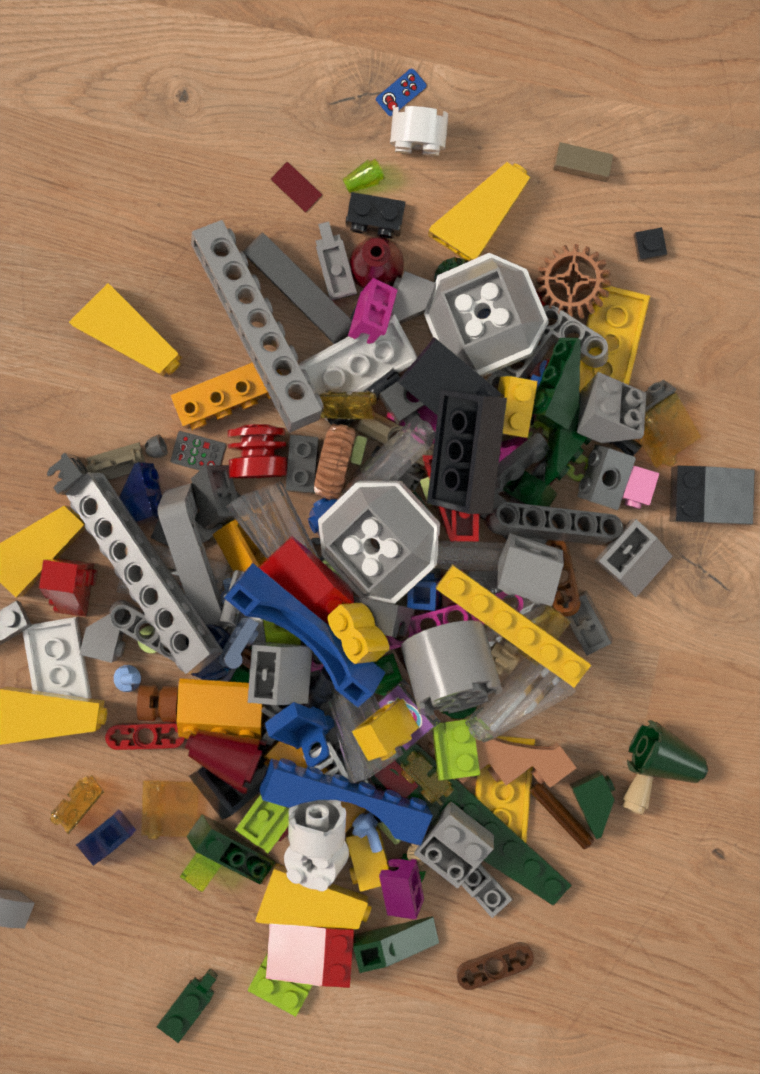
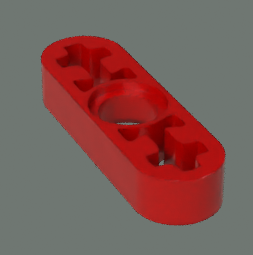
M177 722L119 723L110 727L105 734L107 745L114 750L177 748L183 744L186 738L178 737L176 742H172L171 737L161 738L162 743H158L160 736L158 728H162L161 733H169L172 728H175L176 733H178ZM130 728H134V744H131L132 738H125L120 744H117V739H112V735L117 732V729L120 730L122 735H129L132 733ZM148 728L153 732L154 738L151 743L140 741L139 732L141 729Z

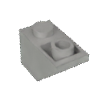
M404 271L402 278H396L393 288L397 289L392 313L394 312L400 324L425 313L436 283Z
M119 609L115 612L114 616L119 621H125L130 617L127 609ZM110 614L86 627L79 655L110 663L117 661L118 657H122L126 642L122 641L124 633L112 625Z

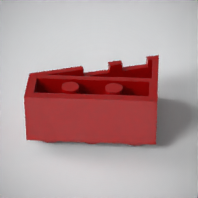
M422 455L430 482L433 455ZM437 506L448 541L479 542V514H467Z
M63 558L43 560L39 589L44 597L49 599V605L54 606L53 611L55 613L87 617L91 586H95L97 581V570L94 569L95 563Z

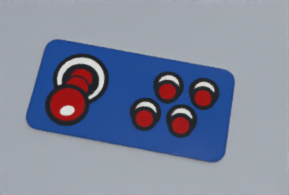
M411 68L376 97V101L388 116H392L393 108L399 107L400 110L423 91L427 85L418 73Z

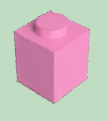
M633 466L622 497L623 500H626L625 505L636 509H641L642 505L649 506L659 473Z

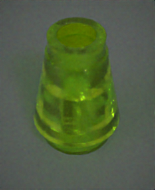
M375 158L371 161L367 159L342 179L348 192L351 193L380 185V181L386 178Z

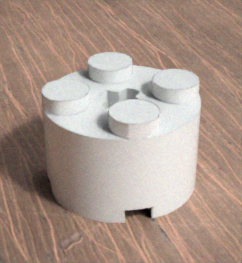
M405 106V112H399V107L393 108L390 144L395 146V152L411 154L412 149L423 150L422 154L426 156H439L440 150H444L446 146L448 113L443 111L442 117L437 115V109Z
M316 800L289 808L288 838L290 849L293 852L323 861L331 859L333 854L340 850L345 841L346 810L341 806V801Z
M344 841L343 846L333 854L331 859L323 861L293 852L289 846L284 855L287 877L292 883H299L310 889L325 891L346 864L349 857V849Z

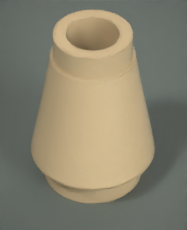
M637 774L622 798L624 800L622 807L643 815L645 809L648 810L654 777Z

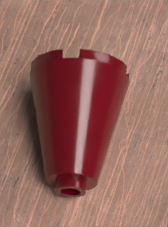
M370 237L361 241L354 248L350 256L349 266L356 284L363 289L372 278L393 287L396 278L402 277L404 259L398 246L389 239Z
M198 730L196 734H190L185 749L189 750L188 757L240 793L246 794L248 788L243 786L245 782L251 784L262 757V751L258 749L260 746L265 748L267 741Z

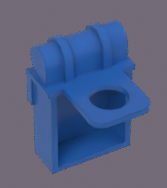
M293 702L265 722L270 738L293 746L296 749L302 747L307 766L314 767L329 756V747L325 735L329 733L330 729L335 727V723L329 715L325 716L324 711L315 707L307 708ZM319 742L322 748L321 752L316 758H312L310 755L311 747L314 743Z

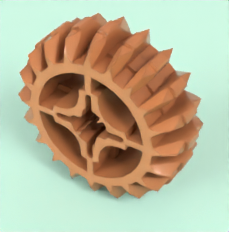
M574 244L573 251L569 252L567 245H564L563 254L559 255L556 249L552 251L554 260H551L549 257L544 258L548 268L544 266L538 268L539 273L544 276L536 277V283L543 285L537 288L536 291L540 295H544L541 298L544 303H550L549 309L552 308L551 306L559 308V311H568L567 314L573 318L574 312H578L580 319H583V310L588 309L592 315L595 313L593 304L598 307L603 306L599 296L608 298L609 292L602 288L611 287V281L605 279L611 273L609 269H603L607 265L605 259L597 261L600 256L599 252L595 251L589 256L590 247L585 246L583 251L579 252V245ZM579 262L591 267L596 274V279L581 274ZM570 263L569 269L565 273L556 274V277H553L561 266ZM575 271L578 282L575 283L572 293L569 282L572 281ZM551 285L565 289L568 302L558 299L552 293ZM594 287L592 293L587 298L576 302L580 292Z
M332 424L328 428L314 483L316 495L337 500L341 497L355 443V429L348 428V426L342 424Z

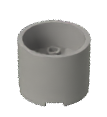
M458 621L436 626L413 635L401 645L420 715L431 716L434 714L433 710H439L440 712L448 711V714L462 711L487 702L488 695L493 692L495 695L502 692V686L483 623L479 621Z

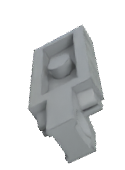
M329 222L318 224L322 239L316 240V250L329 298L335 301L357 295L343 239L341 240L340 234L333 236Z

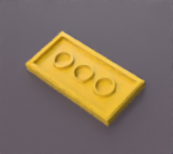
M612 286L602 288L609 292L608 298L599 296L603 302L602 307H598L595 304L592 305L595 313L592 315L588 314L586 326L607 341L608 360L599 368L590 367L580 361V393L598 372L629 385L650 301L649 295ZM594 347L590 349L588 353L593 356L600 355L603 350L601 348Z
M491 735L510 742L535 745V739ZM486 765L480 770V775L476 776L475 797L526 842L532 783L531 771L533 766L508 785H505L502 780L498 783L488 771L491 765Z

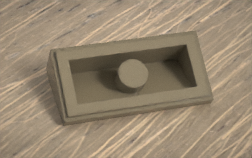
M560 142L553 170L607 182L610 176L613 154Z

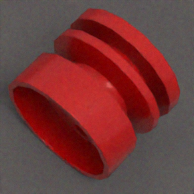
M252 424L227 430L228 438L240 439L239 443L228 444V449L241 451L240 457L229 459V478L287 476V458L274 455V450L286 447V442L274 441L275 437L286 436L285 428L269 424Z

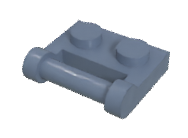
M251 618L240 619L237 627H235L222 649L224 652L218 656V661L222 666L235 669L241 665V653L245 646H251L259 633L255 629L259 623Z

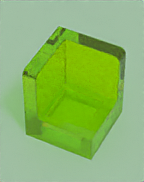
M196 852L181 873L180 878L200 892H203L221 865Z

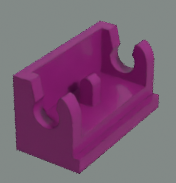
M391 859L388 861L389 866L398 867L399 869L396 871L381 870L379 875L387 915L416 920L424 901L417 859H411V861Z

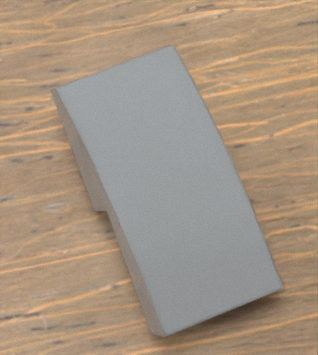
M481 863L461 884L491 918L513 900Z

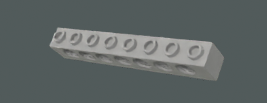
M223 220L192 231L191 245L288 432H293L318 421L323 409L322 400L318 393H313L306 370H301L298 365V356L292 345L288 346L284 338L285 331L279 321L276 322L272 315L273 308L268 298H263L259 291L261 290L259 280L255 274L251 275L249 272L247 258L243 251H238L232 229H227ZM224 252L227 256L220 257L215 253ZM236 275L240 279L231 280L227 276ZM247 298L252 302L249 304H244L240 301V299ZM258 321L263 323L264 326L258 328L251 323ZM272 345L277 350L272 352L267 351L264 348V346ZM285 369L289 372V375L282 376L276 370ZM293 392L298 393L302 399L294 400L289 394Z
M87 472L84 477L65 493L70 500L71 508L80 515L85 523V529L94 536L100 545L101 553L110 560L114 566L115 574L124 581L130 590L131 598L140 605L144 611L145 619L154 626L160 635L161 643L174 656L177 667L185 674L201 672L224 651L104 474ZM126 547H127V550H128L127 556H126V553H125V548H126ZM141 569H142V571H143V576H142V578H141V576H140V570H141ZM156 591L158 593V600L155 598ZM171 614L173 615V619H174V620H173V624L171 623V620H170ZM186 636H187L188 639H189V646H188V647H187L186 641H185V640H186Z

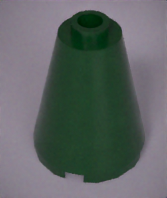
M649 720L648 726L642 724L639 727L628 752L633 753L632 761L627 760L630 771L638 775L689 783H697L706 777L708 772L706 759L661 724Z

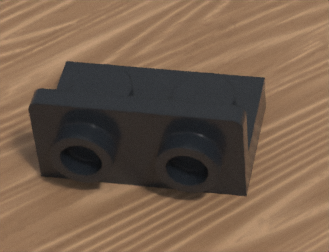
M351 192L348 214L345 220L346 227H350V231L359 234H366L367 231L378 232L377 235L379 237L388 239L394 238V235L400 236L406 201Z

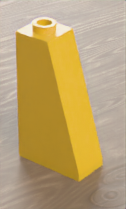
M506 162L430 227L428 236L468 262L480 257L527 186L530 179L526 175L527 171L516 163L511 165Z
M109 283L69 321L79 331L161 376H164L166 373L171 375L181 364L179 360L182 356Z
M62 506L1 542L0 583L15 597L24 596L40 579L43 560L58 559L85 531V523L80 515L70 506Z
M8 686L1 688L0 745L97 731L101 728V725L106 723L108 710L104 708L105 700Z
M276 863L255 922L359 929L361 921L367 922L372 906L368 905V896L333 883L325 891H318L304 887L299 883H292L287 877L286 866Z

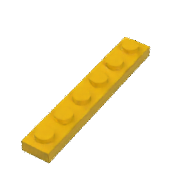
M452 564L436 586V589L572 687L575 688L591 667L587 660Z

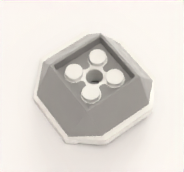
M487 253L437 276L435 287L424 313L433 338L435 337L482 377L533 355L549 321L527 269ZM490 309L491 313L486 319H479L477 315L480 310Z
M358 481L318 519L322 556L359 597L395 604L437 566L440 522L402 481ZM371 538L379 542L380 549L372 546Z

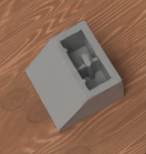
M598 372L581 390L577 433L600 443L642 438L644 436L646 392Z
M632 519L623 528L621 535L613 539L594 561L634 597H637L673 556L654 534L637 519Z
M510 533L498 560L497 589L502 590L508 595L528 598L535 604L552 606L564 565L563 550Z
M256 641L252 645L248 703L289 705L295 702L307 704L309 700L313 651L307 645Z
M450 802L432 822L421 846L418 845L414 855L458 889L494 849V835L453 802Z

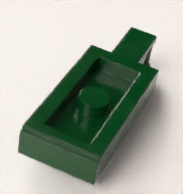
M209 968L201 980L196 977L190 980L159 1021L157 1028L179 1043L211 1001L215 992L211 989V986L216 981L218 974Z

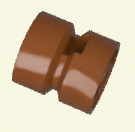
M140 685L137 696L138 720L155 721L157 717H160L162 722H177L178 686L164 685L162 689H158L156 685ZM155 698H159L158 708H155Z

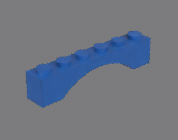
M254 563L237 579L224 597L245 616L272 622L302 640L322 662L331 677L335 689L357 708L374 694L386 673L374 662L353 663L345 654L341 639L336 637L330 626Z
M271 758L259 789L263 801L288 808L316 800H338L355 804L377 816L388 827L395 839L419 846L422 844L433 817L427 803L419 798L412 797L411 800L403 798L395 791L386 790L383 792L376 790L369 783L360 782L356 784L350 782L349 779L342 775L334 774L329 776L323 774L318 768L309 766L302 768L296 766L293 761L281 758L280 761Z

